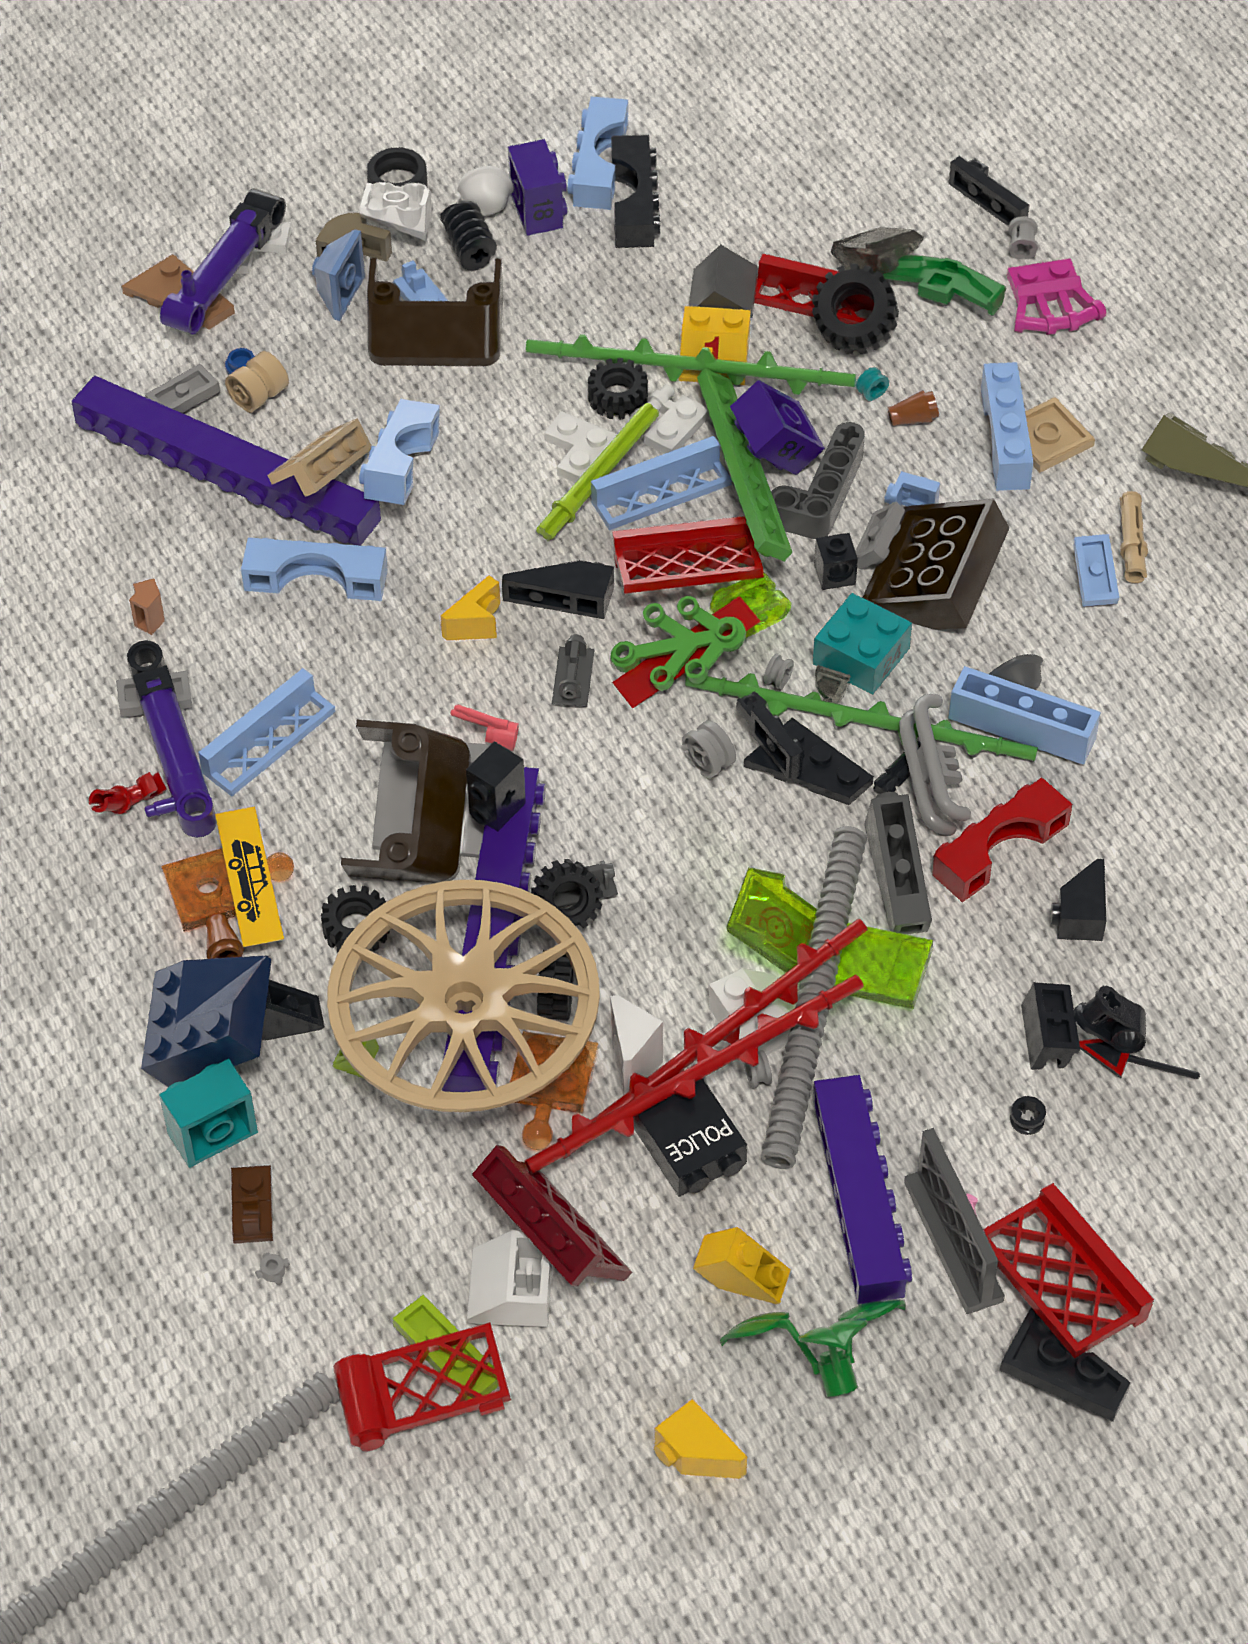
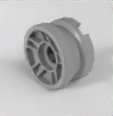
M706 720L698 726L697 731L691 730L682 737V745L685 746L687 744L688 750L684 752L688 761L694 768L699 765L703 769L700 774L706 778L714 777L721 771V768H727L736 761V752L729 736L717 723L711 720Z

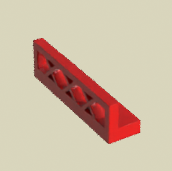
M762 253L758 262L755 303L813 317L812 308H814L812 299L813 294L818 295L817 285L819 282L825 284L827 281L825 275L831 272L834 276L839 272ZM764 286L778 289L780 293L768 296L761 294ZM801 294L808 296L811 301L802 304L795 302L792 297ZM865 295L850 296L840 304L842 308L837 311V318L846 324L861 323L866 318L858 317L855 312L862 309L873 311L874 301Z

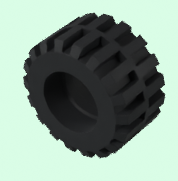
M851 264V269L845 270L844 265L837 267L839 273L834 276L831 272L825 275L827 280L825 284L819 282L816 287L818 295L813 294L812 302L814 308H812V313L816 321L815 323L826 342H830L833 348L839 351L842 348L848 354H853L854 350H858L860 354H866V348L871 346L875 351L880 348L879 342L882 339L887 342L891 338L889 331H895L897 326L895 319L899 317V310L889 281L885 280L882 273L879 271L873 272L870 266L864 265V268L860 269L858 264ZM853 295H865L873 299V311L863 322L846 324L838 320V308L846 298Z

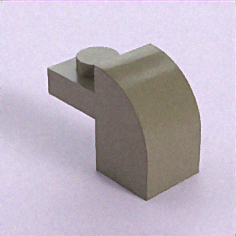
M345 213L332 218L324 225L315 239L317 257H320L328 244L353 230L361 231L363 255L386 262L392 255L391 231L368 225L367 219L362 218L359 213Z

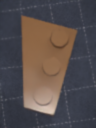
M172 254L123 284L122 291L123 294L129 297L138 296L147 300L149 305L159 308L169 294H177L181 290V273L184 270H189L193 274L194 271ZM219 293L206 310L202 327L211 329L235 314L234 305Z

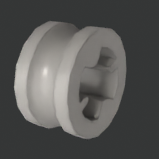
M774 654L765 670L764 683L769 685L773 682L776 688L783 689L792 674L794 661L792 659L783 661L781 655Z
M763 1050L758 1051V1065L752 1067L744 1063L751 1088H757L760 1082H764L766 1085L772 1083L771 1068L766 1053Z

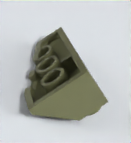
M1170 412L1163 415L1142 448V451L1148 454L1145 459L1159 469H1163L1166 465L1171 469L1248 487V463L1244 461L1238 462L1235 460L1236 456L1222 446L1215 443L1211 445L1206 441L1207 436Z

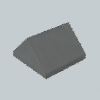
M720 244L694 268L688 306L751 310V318H753L758 266Z

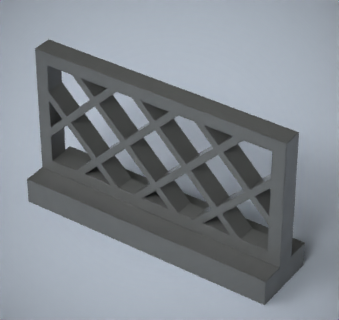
M931 1128L922 1131L918 1172L906 1175L904 1179L908 1193L966 1315L1003 1303L1005 1295L996 1278L998 1259L935 1129Z

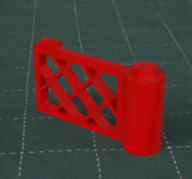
M490 1322L372 1356L367 1354L350 1355L340 1359L333 1365L350 1443L364 1451L380 1448L384 1445V1440L390 1434L475 1410H480V1414L483 1416L504 1410L503 1402L511 1400ZM486 1337L488 1349L480 1361L462 1353L469 1341ZM441 1350L451 1355L440 1373L423 1364L430 1352ZM491 1358H492V1362H493L494 1369L491 1368V1367H489V1366H487V1364H488V1362L490 1361ZM457 1360L475 1368L465 1385L447 1377ZM401 1361L411 1367L399 1384L386 1377L383 1365ZM418 1370L435 1379L425 1397L407 1388ZM484 1372L497 1379L500 1390L482 1395L472 1390L481 1373ZM442 1383L460 1392L453 1404L441 1406L432 1401ZM389 1387L396 1390L392 1397L390 1395ZM402 1395L420 1403L413 1415L396 1420L394 1408Z

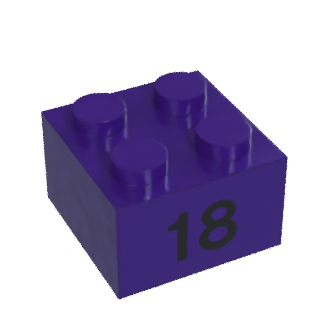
M545 139L508 146L509 177L513 182L514 188L511 197L526 236L563 229V216L568 214L562 192L567 191V184L564 173H558V160L555 151L549 150Z
M757 380L730 406L736 417L734 421L736 427L749 441L747 444L749 451L759 460L764 458L770 461L778 470L785 469L796 475L825 450L800 402L760 380Z

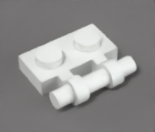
M667 384L660 390L653 391L647 399V403L652 404L654 408L664 415L658 421L655 420L645 431L644 444L663 454L681 448L710 418L709 410L706 406L685 395H682L676 402L669 400L674 395V390ZM637 408V409L630 415V419L636 414V412H637L640 408Z

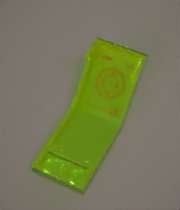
M748 867L726 928L727 932L786 973L797 965V946L800 943L809 946V941L812 939L811 932L814 929L813 923L818 909L786 887L784 874ZM867 927L868 931L842 950L834 986L856 974L860 977L864 987L850 996L914 1009L933 952V940Z

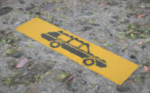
M255 806L215 814L243 947L284 940Z

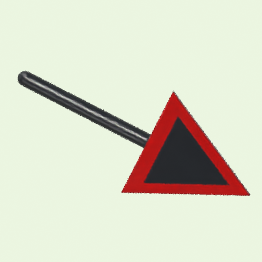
M1101 1039L1079 1040L1080 1049L1119 1078H1122L1127 1062L1193 1079L1200 1078V1073L1119 1052Z

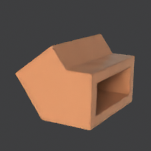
M154 578L133 584L134 595L129 599L134 626L150 635H153L165 622L161 596Z

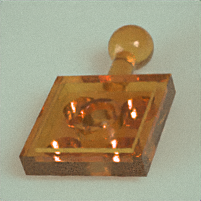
M222 848L161 866L183 932L206 925L207 919L215 914H223L227 918L237 916ZM276 852L267 858V865L272 880L282 882L291 877L294 871V862L289 855L283 852ZM206 883H213L218 886L216 890L210 893L198 890Z
M526 1031L522 1033L538 1066L543 1064L565 1039L564 1037ZM587 1041L584 1049L572 1065L556 1080L527 1098L514 1102L536 1106L533 1120L526 1123L522 1130V1139L528 1148L543 1150L550 1145L553 1139V1130L548 1122L552 1109L584 1113L597 1059L598 1043ZM517 1052L510 1082L531 1072L519 1052Z

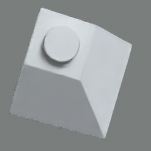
M748 969L738 970L709 984V1009L718 1023H720L743 1006L746 988L752 987L762 991L778 978L775 974ZM779 998L740 1026L739 1040L758 1029L757 1016L763 1013L779 1018L795 1009V1004L791 1005ZM790 1029L759 1046L758 1051L763 1050L768 1055L785 1047L788 1043Z

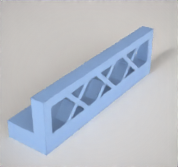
M714 436L592 480L591 503L608 530H612L732 485V480L720 462V444ZM714 469L719 477L713 481L698 479L701 473ZM677 482L689 485L686 491L680 493L668 490L671 484ZM647 493L658 496L657 501L651 504L637 502L639 496ZM619 505L627 507V511L612 518L607 508Z
M302 668L198 752L202 774L232 797L334 714L335 706L315 692L313 675ZM310 701L321 709L313 716H299L300 709ZM280 725H295L294 732L288 737H274V730ZM254 746H269V752L264 757L248 758V751ZM243 767L242 774L232 783L220 775L227 768Z

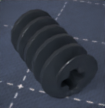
M463 201L448 206L440 214V219L448 233V238L455 249L460 264L469 271L484 268L495 254L497 244L493 239L488 224L485 222L480 207L472 201Z

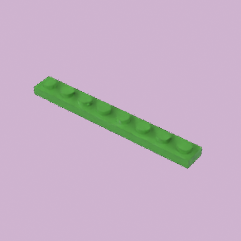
M704 368L697 379L716 431V437L720 442L724 459L727 462L731 480L735 485L739 503L744 511L746 523L753 537L754 546L763 556H772L785 562L792 554V549L761 462L749 451L747 447L749 441L734 423L736 417L730 406L738 398L732 381L727 377Z

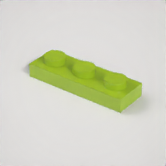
M424 1294L392 1318L393 1326L410 1344L459 1331ZM468 1342L462 1352L478 1361L483 1357L470 1342ZM437 1350L430 1352L425 1360L440 1373L451 1355ZM457 1360L447 1377L465 1385L475 1368ZM488 1362L487 1366L494 1369V1366ZM482 1372L472 1390L482 1395L489 1394L499 1386L498 1381Z

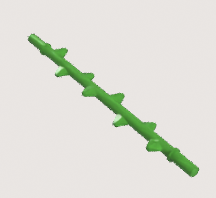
M583 334L579 335L574 344L564 343L562 340L551 342L527 339L526 352L556 355L558 358L565 356L603 360L605 363L607 359H612L613 363H617V358H623V363L632 360L634 364L663 367L670 381H676L684 369L702 371L704 368H707L715 373L727 374L734 385H740L746 376L787 380L793 394L796 395L801 393L807 383H818V386L827 384L855 387L856 374L824 371L823 368L814 370L778 366L772 353L769 351H765L757 363L715 359L709 348L703 347L696 357L655 353L646 338H642L634 350L592 346L586 335Z
M748 673L738 682L729 681L726 677L719 679L708 676L705 681L698 684L692 683L686 676L685 686L719 693V696L726 694L742 698L755 691L766 701L768 709L773 716H779L788 708L832 717L836 726L839 727L851 721L897 731L902 743L899 728L901 718L889 715L886 704L883 701H878L869 710H863L822 701L817 692H811L803 697L761 688L758 685L755 674ZM942 720L936 725L931 724L935 740L962 745L970 755H975L985 750L994 752L997 756L1004 754L1031 761L1036 760L1038 747L1003 740V737L998 739L952 728L948 720ZM915 723V724H914V731H915V735H916V739H917V738L919 737V735H918V731H917V727H916V723Z

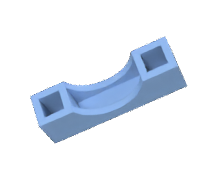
M591 96L588 109H583L581 127L584 128V131H578L577 150L580 151L573 154L572 171L575 172V175L569 174L568 194H573V206L611 210L615 193V165L603 160L599 155L611 147V136L626 135L628 127V100Z
M1017 362L984 364L981 396L984 415H989L991 424L992 468L996 491L1030 489L1033 457Z
M400 399L396 409L389 412L386 428L380 429L378 443L376 446L371 447L369 461L367 464L363 463L360 469L359 483L364 484V499L400 505L405 504L413 488V457L408 455L416 452L431 451L439 434L440 405Z
M249 537L241 567L244 591L279 593L287 583L295 578L305 575H323L337 581L343 587L347 599L382 601L388 571L385 547Z

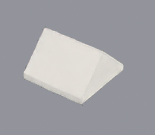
M619 995L610 996L611 1040L624 1095L629 1091L630 1076L633 1073L648 1077L662 1064L663 1021Z

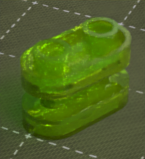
M765 572L764 578L740 580L728 587L717 590L712 596L710 611L715 613L740 596L761 621L746 631L745 638L780 622L791 609V601L781 590H776V584Z

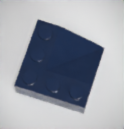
M266 955L183 960L156 971L141 1069L169 1087L176 1082H183L201 1073L209 1065L219 1064L227 1059H230L233 1066H237L260 1057L272 959Z

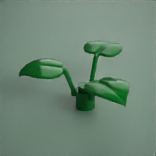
M905 1300L864 1303L841 1314L838 1317V1322L828 1327L812 1329L801 1335L788 1319L790 1317L789 1312L759 1314L734 1326L720 1339V1343L723 1346L731 1338L754 1336L774 1328L786 1329L811 1364L814 1375H821L826 1396H839L858 1388L852 1368V1363H855L852 1353V1338L868 1324L867 1321L881 1317L895 1308L905 1310L906 1303ZM805 1342L828 1346L829 1350L819 1355L821 1362L817 1361Z

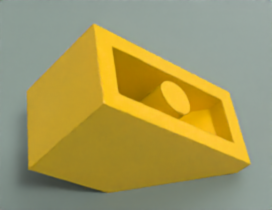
M693 1399L655 1427L654 1451L657 1457L667 1467L673 1465L682 1475L741 1479L746 1475V1454Z

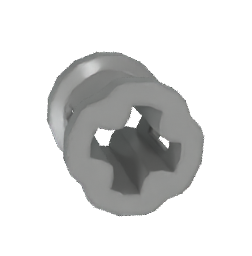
M1017 217L1009 223L1008 231L1012 237L1009 253L1015 259H1031L1038 250V243L1035 240L1038 226L1036 221L1030 217Z

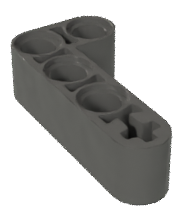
M845 422L837 426L808 491L785 485L778 486L771 491L785 532L811 539L825 537L830 534L863 460L865 431L859 424Z

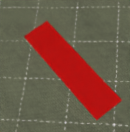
M740 596L712 614L718 619L735 617L743 623L746 631L761 622ZM697 624L690 630L694 633H698L702 631H707L708 629H706L700 624ZM733 629L726 630L722 636L730 635ZM709 646L697 648L674 677V680L685 673V666L690 660L700 659ZM674 653L647 658L612 682L632 708L659 691L651 682L650 674L654 668L665 666ZM660 675L657 678V682L666 680L667 675Z

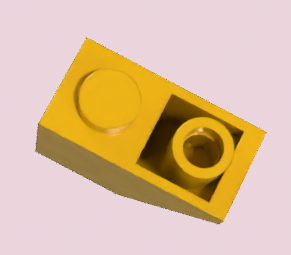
M739 1227L705 1234L693 1267L695 1271L718 1289L773 1304L781 1302L791 1270Z

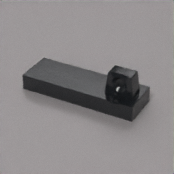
M958 156L950 162L949 185L1009 227V223L1017 217H1028L1029 204L989 177V167L977 158L967 162V160Z

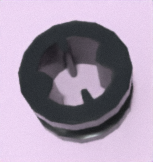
M1022 1096L1016 1099L1011 1108L1010 1123L1012 1127L1024 1135L1038 1133L1045 1123L1046 1107L1036 1097ZM1026 1110L1033 1111L1034 1118L1031 1116L1030 1121L1022 1119V1112L1026 1114Z

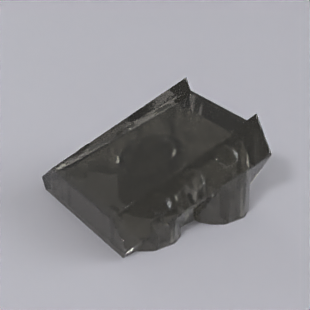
M878 227L834 241L831 254L841 265H844L846 270L851 269V264H858L860 269L867 265L872 267L875 273L879 271L882 274H886L899 266V258L913 253L919 247V244L924 241V237L914 229Z

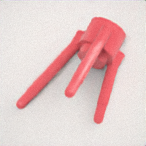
M458 704L451 710L450 714L454 717L487 727L485 742L493 743L495 741L508 750L514 751L519 723L496 718Z

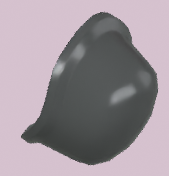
M1019 655L1001 664L989 674L1037 690L1042 681L1041 665L1044 660L1039 655Z

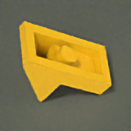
M488 575L440 615L442 637L444 639L497 638L496 618L492 615L500 605V587L496 579Z

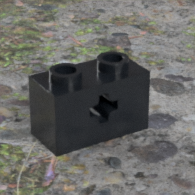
M494 741L466 769L469 814L477 823L488 825L498 832L526 804L524 759Z

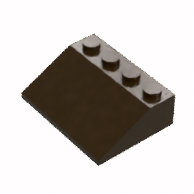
M994 498L904 506L905 512L899 523L901 525L900 530L890 542L888 556L876 566L862 598L912 622V624L934 630L967 628L1010 529Z

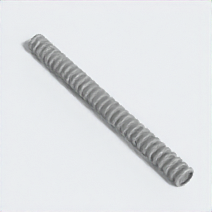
M839 827L834 832V840L831 844L832 849L829 853L830 859L827 862L825 879L822 884L823 889L820 893L821 898L818 901L816 919L813 923L814 929L811 932L812 939L809 941V946L816 950L824 945L826 939H832L845 929L849 923V914L852 910L851 904L854 901L853 895L856 892L860 864L862 863V855L865 851L864 845L867 842V835L855 827ZM840 955L837 957L833 956L800 982L798 1002L795 1004V1008L818 996L820 991H827L834 986L836 982L835 976L838 973V964L840 963ZM827 1009L818 1013L819 1026L812 1029L798 1024L791 1028V1032L788 1034V1043L785 1047L786 1053L783 1056V1064L780 1069L781 1074L778 1077L779 1085L776 1087V1096L773 1099L774 1106L771 1109L772 1117L768 1121L767 1138L763 1143L764 1150L761 1152V1159L772 1167L785 1169L793 1167L796 1163L795 1155L798 1153L797 1145L801 1140L802 1123L805 1121V1112L808 1108L807 1102L810 1099L809 1091L812 1089V1080L815 1077L816 1059L820 1054L821 1038L824 1036V1027L827 1023L826 1017L829 1014Z
M317 1371L313 1375L312 1381L307 1379L303 1382V1388L296 1387L293 1389L292 1396L287 1394L282 1398L283 1403L276 1402L272 1405V1411L265 1410L262 1413V1419L257 1417L253 1419L251 1427L245 1425L241 1429L242 1434H233L230 1443L224 1441L221 1444L220 1450L213 1449L210 1452V1458L205 1456L201 1458L199 1466L193 1464L189 1468L190 1473H181L178 1482L172 1480L169 1482L167 1490L161 1488L158 1491V1497H149L146 1506L140 1504L135 1514L130 1512L126 1515V1521L119 1520L116 1522L114 1530L108 1528L105 1531V1537H96L93 1546L89 1544L84 1546L82 1554L76 1552L72 1556L73 1561H64L61 1564V1570L55 1568L51 1571L52 1576L49 1579L45 1576L40 1579L41 1585L38 1587L32 1585L29 1588V1594H20L17 1603L13 1601L8 1603V1609L5 1612L0 1609V1644H12L14 1641L19 1644L23 1640V1634H32L34 1632L33 1627L35 1625L39 1627L44 1625L46 1617L52 1619L56 1615V1609L61 1611L65 1609L68 1600L74 1602L77 1600L76 1594L79 1592L85 1594L88 1591V1585L92 1584L95 1586L98 1584L100 1576L106 1578L110 1574L109 1569H118L121 1566V1560L127 1562L131 1559L133 1551L139 1553L142 1550V1544H151L153 1542L152 1537L154 1535L160 1537L163 1534L162 1529L165 1527L167 1529L172 1528L175 1519L178 1521L184 1519V1513H192L195 1510V1504L201 1506L205 1503L206 1496L213 1497L216 1494V1488L221 1490L225 1488L227 1480L233 1482L237 1478L236 1473L243 1474L246 1472L248 1464L254 1466L258 1462L257 1457H266L268 1449L275 1450L278 1447L277 1442L281 1441L284 1443L287 1441L289 1433L295 1435L299 1431L298 1426L305 1427L308 1425V1419H316L319 1416L318 1411L325 1412L328 1410L330 1402L336 1404L339 1401V1393L332 1381L325 1374Z

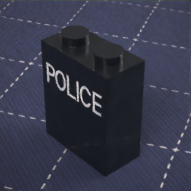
M703 1078L695 1082L696 1096L689 1099L674 1094L634 1117V1130L678 1197L688 1192L698 1193L705 1189L710 1181L723 1175L726 1177L732 1176L747 1164L746 1141Z

